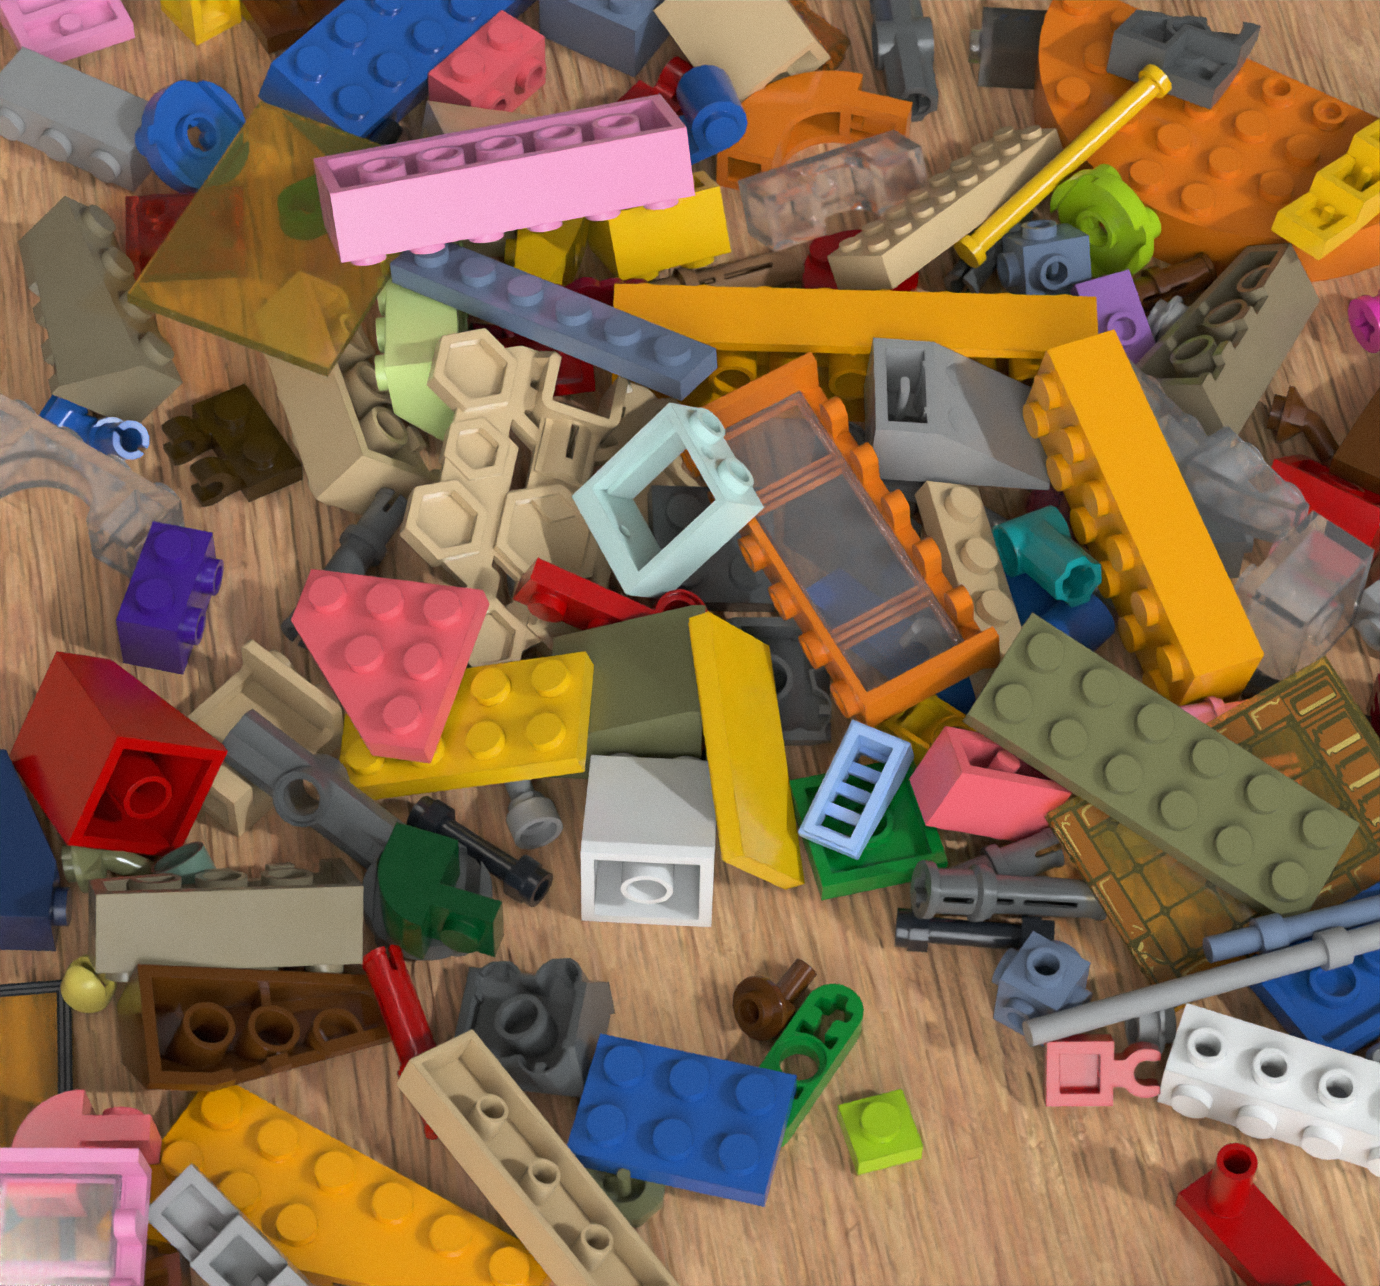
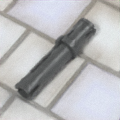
M381 488L357 524L348 525L340 535L339 542L341 546L323 570L365 575L370 566H378L386 556L387 548L385 545L403 522L407 505L406 498L400 494L390 508L391 505L388 502L393 497L395 491L389 488ZM295 609L281 624L282 632L292 642L298 635L291 622ZM301 639L298 646L307 649Z

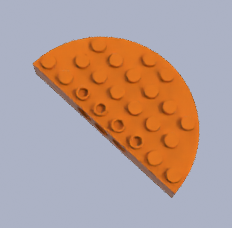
M1120 0L1051 1L1045 14L1039 40L1033 93L1034 123L1035 125H1040L1041 129L1057 128L1063 149L1136 83L1108 73L1106 70L1114 31L1136 10L1140 9ZM1247 58L1228 89L1211 109L1166 94L1163 98L1154 97L1065 180L1078 171L1094 169L1100 164L1112 166L1118 171L1122 181L1136 193L1143 205L1152 209L1160 220L1161 233L1154 239L1152 257L1173 265L1203 252V254H1207L1211 259L1218 278L1247 246L1290 243L1271 231L1278 211L1309 192L1316 172L1348 152L1354 134L1378 120L1379 117ZM1380 213L1352 237L1320 260L1315 259L1292 244L1310 282L1344 277L1379 266Z

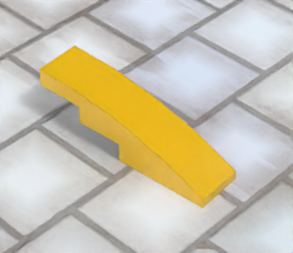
M1380 118L1354 134L1348 152L1316 172L1309 192L1278 211L1271 231L1315 259L1320 260L1352 237L1380 213Z

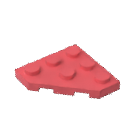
M311 569L291 622L356 727L371 755L431 763L490 604L484 591L480 589Z

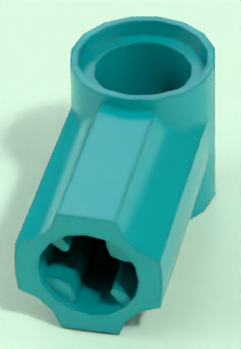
M1052 505L1046 506L993 526L991 531L1004 572L1007 575L1015 577L1023 573L1028 574L1056 600H1063L1070 607L1090 601L1092 592L1102 583L1101 564L1071 539L1068 525L1056 507Z

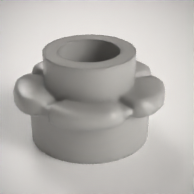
M1175 296L1169 302L1160 299L1150 312L1147 321L1155 344L1188 310L1189 307L1183 304L1182 297Z
M1174 1008L1126 1020L1125 1033L1128 1046L1136 1042H1151L1158 1046L1162 1054L1165 1044L1173 1043L1176 1036Z

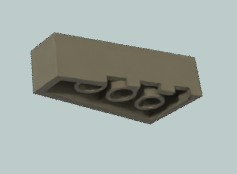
M1291 243L1247 246L1133 367L1167 444L1183 446L1187 444L1233 443L1320 302Z

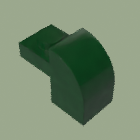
M396 822L378 867L381 915L385 929L391 939L402 950L422 960L425 958L432 939L442 941L447 947L457 952L473 953L476 951L495 957L504 936L502 901L455 887L460 877L458 840Z

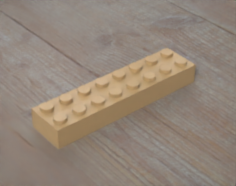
M1033 125L1023 130H1014L1011 126L993 132V137L990 140L972 147V152L969 155L953 161L950 164L951 168L944 173L929 178V183L926 186L906 195L907 199L901 204L886 209L883 217L865 224L862 227V232L858 235L840 242V248L827 256L838 290L894 289L994 214L1063 150L1057 128L1041 129L1040 125Z
M473 1029L409 1060L396 1085L556 1286H680Z

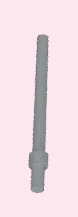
M1380 922L1348 931L1342 926L1314 933L1312 941L1025 1020L1022 1024L1024 1037L1027 1044L1033 1047L1320 966L1324 971L1350 965L1354 961V956L1380 949Z

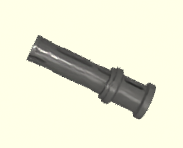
M932 860L919 861L914 868L911 879L910 900L912 911L916 918L929 920L935 914L965 915L970 922L979 923L991 918L993 913L1039 917L1088 918L1096 921H1103L1108 916L1086 879L995 874L992 868L983 863H973L968 869L938 868Z

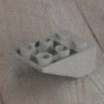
M873 338L864 382L865 442L870 443L877 455L880 478L1049 490L1050 479L1046 468L1047 455L1040 439H1034L1030 436L1023 418V405L1026 403L1032 387L935 342Z

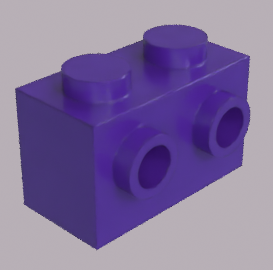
M152 522L116 618L123 663L184 674L193 646H198L203 637L206 610L211 596L218 594L223 579L224 562L222 559L216 558L212 532Z

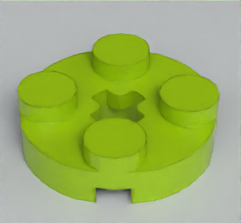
M1100 164L1094 169L1078 171L1055 189L1050 201V214L1058 209V218L1061 224L1068 223L1089 235L1091 277L1100 278L1104 274L1110 275L1128 269L1131 276H1133L1149 263L1154 252V239L1161 233L1160 220L1152 209L1145 207L1136 193L1122 181L1120 174L1115 168L1108 164ZM1100 223L1104 225L1106 233L1099 226Z

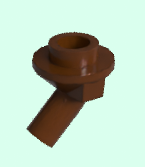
M1289 385L1287 396L1274 395L1266 429L1277 431L1275 443L1282 444L1303 432L1320 462L1324 463L1330 460L1336 453L1339 445L1323 418L1317 412L1307 407L1295 386Z
M797 958L777 984L761 975L750 976L741 981L733 994L732 1005L735 1019L741 1030L747 1036L757 1041H767L777 1037L794 1017L797 1008L793 1004L817 976L815 970L806 962Z

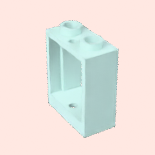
M669 402L572 495L575 504L626 595L660 599L665 593L676 590L764 508L752 487L754 480L750 471L735 458L724 439V426L712 412L705 408ZM687 449L713 494L715 501L661 550L633 499Z

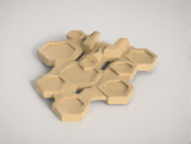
M486 328L442 335L435 347L427 386L454 412L453 420L446 429L438 461L442 465L438 483L417 486L409 494L399 536L431 567L442 566L464 588L484 591L490 605L466 668L520 661L522 653L533 647L544 657L552 656L553 637L582 631L562 621L553 623L532 615L528 611V606L513 600L517 585L522 575L537 558H540L608 589L612 569L575 504L572 495L592 477L595 466L605 465L669 402L680 404L675 398L658 399L648 388L631 383L629 379L618 376L601 397L598 413L595 415L552 400L562 358L556 351H537L522 345L505 348ZM510 427L513 433L533 452L525 488L509 491L519 447L508 437ZM680 456L669 464L633 499L648 527L647 494L651 485L701 487L681 467L682 458ZM493 560L515 581L511 603L505 606L496 598L501 575L492 567Z

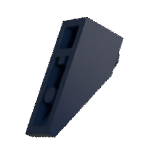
M0 749V950L56 951L59 926H69L71 922V887L61 886L56 860L7 750Z

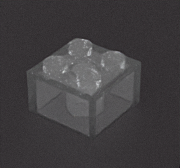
M1313 510L1296 528L1290 525L1285 527L1272 544L1269 557L1259 567L1254 563L1250 564L1242 572L1234 585L1235 592L1264 652V657L1256 669L1287 684H1291L1307 675L1354 625L1375 551Z

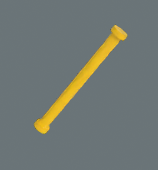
M1153 64L1146 65L1138 73V82L971 235L967 234L953 244L960 258L973 268H978L987 259L986 252L1154 97L1163 98L1172 89L1171 82L1166 74Z

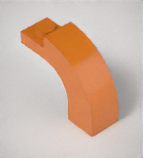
M849 71L805 72L774 81L766 85L765 88L754 92L741 103L748 122L746 131L737 143L717 153L716 183L722 187L771 198L784 164L797 152L807 147L824 143L848 144L904 157L910 138L913 102L862 91L863 74Z

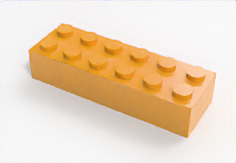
M1115 329L1047 349L1037 375L1034 377V383L1026 403L1023 405L1025 426L1032 438L1040 439L1047 455L1046 468L1052 486L1058 492L1063 491L1071 509L1070 523L1075 538L1081 545L1087 544L1092 557L1101 564L1102 583L1097 587L1104 598H1111L1119 616L1118 630L1120 638L1128 652H1135L1144 672L1142 676L1143 684L1177 706L1200 703L1207 696L1221 698L1224 703L1237 701L1264 657V652Z

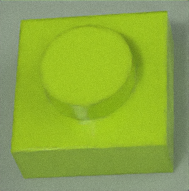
M902 1089L838 1105L837 1120L857 1176L922 1159L923 1144Z

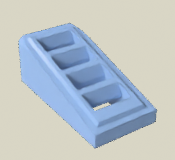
M852 719L800 826L799 836L858 860L914 759L911 743ZM864 755L884 763L885 766L882 773L857 763L860 756ZM849 775L875 784L872 793L845 783ZM838 795L865 805L862 814H858L834 804V801ZM826 815L855 826L851 837L822 826L821 824Z

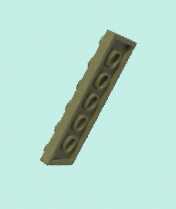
M1031 613L962 721L1262 916L1279 913L1282 918L1309 912L1360 823L1034 613Z

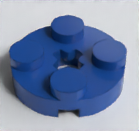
M186 80L178 81L158 90L146 104L142 115V125L135 133L137 150L147 158L155 174L166 185L186 198H194L212 193L233 184L244 171L249 157V145L243 147L241 128L247 125L240 107L223 88L205 80L197 83ZM196 126L200 130L201 134L198 137V141L203 146L202 150L192 146L188 139L187 129Z

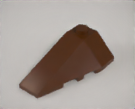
M137 964L116 1005L122 1064L145 1089L213 1092L391 1042L367 975Z

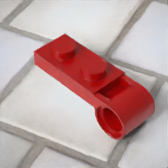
M537 558L522 575L513 596V600L528 606V611L535 617L553 623L562 621L582 631L691 605H705L694 593L676 589L665 593L649 608L540 558Z

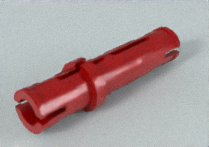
M390 945L388 951L391 957H387L385 947L381 946L367 953L363 957V964L361 965L367 974L401 1065L399 1067L400 1070L397 1071L399 1079L410 1059L437 1047L406 967L403 951L398 945ZM419 1113L425 1137L430 1140H437L438 1136Z

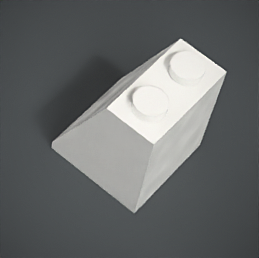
M616 753L610 756L591 755L581 841V921L711 927L717 822L708 761L692 756L663 759L642 758L629 753Z

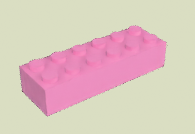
M661 94L313 159L326 231L341 263L351 261L353 265L357 266L377 264L386 259V254L410 250L413 254L421 255L435 253L444 249L445 243L469 239L473 243H489L501 239L504 236V232L527 228L532 232L551 231L561 227L564 220L585 217L591 221L609 220L619 216L621 210L643 206L650 210L667 209L677 205L680 198L695 196L687 127Z

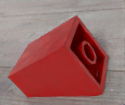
M56 651L9 757L15 770L67 845L165 856L184 845L228 751L221 742L112 659Z

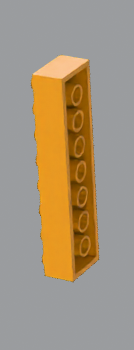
M650 283L614 284V308L716 348L718 368L682 401L677 400L681 405L701 408L811 351L817 360L819 386L826 397L830 399L837 395L841 399L848 414V421L865 422L864 382L873 338L935 342L1032 387L1034 377L1037 375L1047 349L1098 334L1097 299L1093 296L953 293L949 291L909 292L886 289L876 291L835 290L830 288L798 289L772 288L768 286L725 287L705 284L697 286L653 285ZM612 373V384L619 375ZM629 380L631 383H634V384L643 386V385H641V384H638V383H636V382H633V381ZM648 388L658 399L670 397ZM798 407L774 418V420H806Z

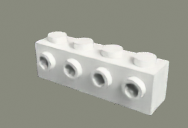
M1186 1003L1164 1070L1157 1102L1172 1106L1175 1111L1190 1118L1207 1117L1236 1126L1242 1133L1253 1138H1274L1302 1147L1305 1152L1316 1158L1325 1160L1340 1159L1368 1168L1371 1173L1380 1177V1063Z

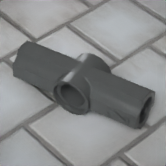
M870 0V11L873 17V61L876 71L882 70L886 95L913 102L911 122L922 121L926 115L936 111L938 107V89L933 70L934 36L931 18L923 17L920 0Z
M253 708L246 712L222 742L228 751L224 761L271 796L276 812L285 822L297 827H312L366 869L376 860L379 864L396 822H403L350 783L346 768L338 759L328 754L317 753L313 755ZM303 779L311 782L317 788L320 801L312 798L306 792Z

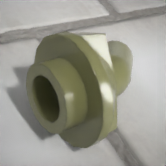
M63 844L61 849L65 877L69 883L77 882L83 893H88V880L106 878L107 870L123 877L152 874L151 868L155 864V862L138 854L124 851L78 847Z

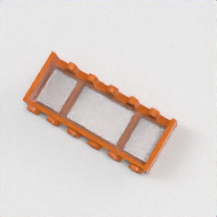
M811 351L701 407L712 412L721 421L725 429L724 439L735 458L750 471L754 480L752 487L764 506L754 518L738 531L741 535V538L737 540L739 549L749 568L754 573L762 569L772 585L768 587V593L781 618L786 621L793 617L803 633L798 636L799 642L810 664L816 670L824 666L834 681L830 685V691L845 718L849 719L855 715L860 723L875 727L982 669L996 668L1000 663L999 634L993 626L981 631L974 620V605L969 592L962 584L953 588L943 574L942 557L936 542L931 536L923 540L920 539L911 525L910 507L904 494L900 489L889 492L881 480L879 461L873 447L869 442L861 445L857 444L849 432L848 414L843 402L837 395L828 399L820 388L817 360ZM685 449L680 456L688 472L695 479L701 476V473L689 452ZM709 491L707 495L710 504H712L715 498L711 491Z

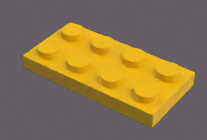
M586 651L466 668L431 763L371 755L356 727L345 712L339 761L346 768L350 783L373 800L585 772L594 664Z

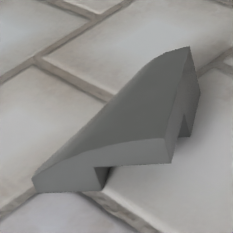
M1136 10L1114 31L1106 72L1138 82V73L1146 65L1153 64L1160 68L1171 82L1172 89L1167 94L1211 109L1228 89L1245 63L1258 39L1261 26L1243 22L1239 34L1211 31L1207 25L1206 17L1189 15L1174 17L1162 12Z

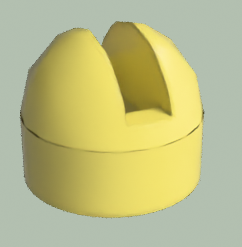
M83 955L68 966L60 988L63 999L70 1007L82 1013H96L109 1005L115 993L117 982L107 980L105 973L96 974L88 955Z

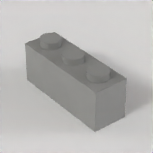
M22 47L0 72V135L4 138L20 141L44 152L55 161H65L92 173L103 182L117 184L132 192L139 187L153 170L147 158L140 154L135 144V133L142 125V115L148 103L147 100L26 47Z

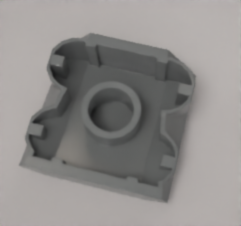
M732 617L725 620L770 647L784 746H813L830 743L832 718L830 675L824 666L816 670L808 661L798 638L803 633L793 617L786 621L781 617Z
M571 958L551 959L544 963L536 974L521 972L517 965L511 961H493L482 968L469 967L454 1038L473 1029L522 1091L581 1098L600 1033L607 1035L610 1015L615 1014L610 984L605 981L589 980L580 965Z

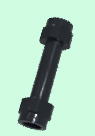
M424 796L412 808L406 825L457 839L459 843L467 847V854L476 859L480 866L482 861L490 874L503 881L504 893L519 903L524 902L530 907H535L549 891L553 875L543 869L541 863L528 855L521 856L519 860L510 856L458 823L455 818V809L441 800H434L429 796Z
M912 906L911 909L897 908L895 947L907 948V951L927 952L928 943L1006 950L1013 948L1019 952L1033 931L1051 941L1054 940L1055 921L1042 920V917L1022 915L1020 924L985 921L979 923L970 922L969 920L937 917L923 920L915 917Z

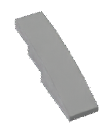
M193 1163L149 1206L148 1221L190 1262L189 1265L210 1286H314Z

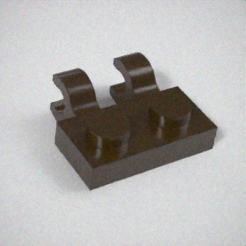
M245 383L192 405V418L182 415L171 418L162 424V430L170 440V442L163 445V449L174 466L190 462L198 455L211 449L217 456L202 458L190 466V471L198 482L191 486V491L202 507L214 505L228 495L240 490L247 501L251 502L302 480L301 462Z

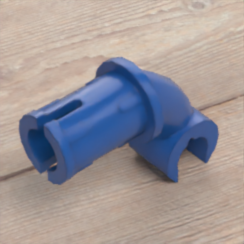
M53 394L36 418L43 426L56 435L68 440L73 438L87 447L95 460L103 464L116 465L126 459L135 460L144 454L137 448L148 449L149 434L141 423L129 420L123 421L117 417L98 419L87 415L89 412L87 408Z

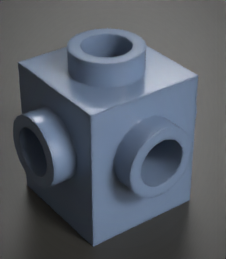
M1053 220L1028 221L1021 225L1022 231L1006 233L1002 237L1003 253L998 255L997 271L1002 286L1011 294L1071 295L1070 290L1075 284L1092 280L1089 235L1068 223L1057 224Z
M1033 931L1019 952L1013 948L1008 949L996 967L992 977V983L998 985L993 1019L1024 1036L1023 1021L1090 1003L1093 993L1086 989L1091 963L1081 958L1080 954L1070 945L1058 940L1051 941Z

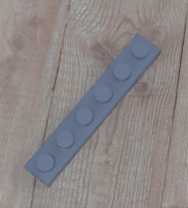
M452 242L445 243L444 249L431 254L421 255L413 254L410 250L404 251L390 263L392 283L680 401L718 368L716 348Z

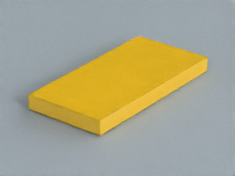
M709 611L690 617L688 626L722 860L785 890L805 884L789 784V773L770 647Z

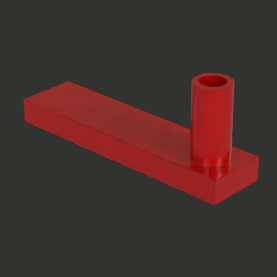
M1230 1143L1223 1146L1217 1154L1214 1168L1178 1193L1175 1206L1247 1286H1294L1308 1280L1311 1281L1312 1286H1347L1253 1183L1258 1167V1159L1254 1151L1248 1146L1241 1143Z

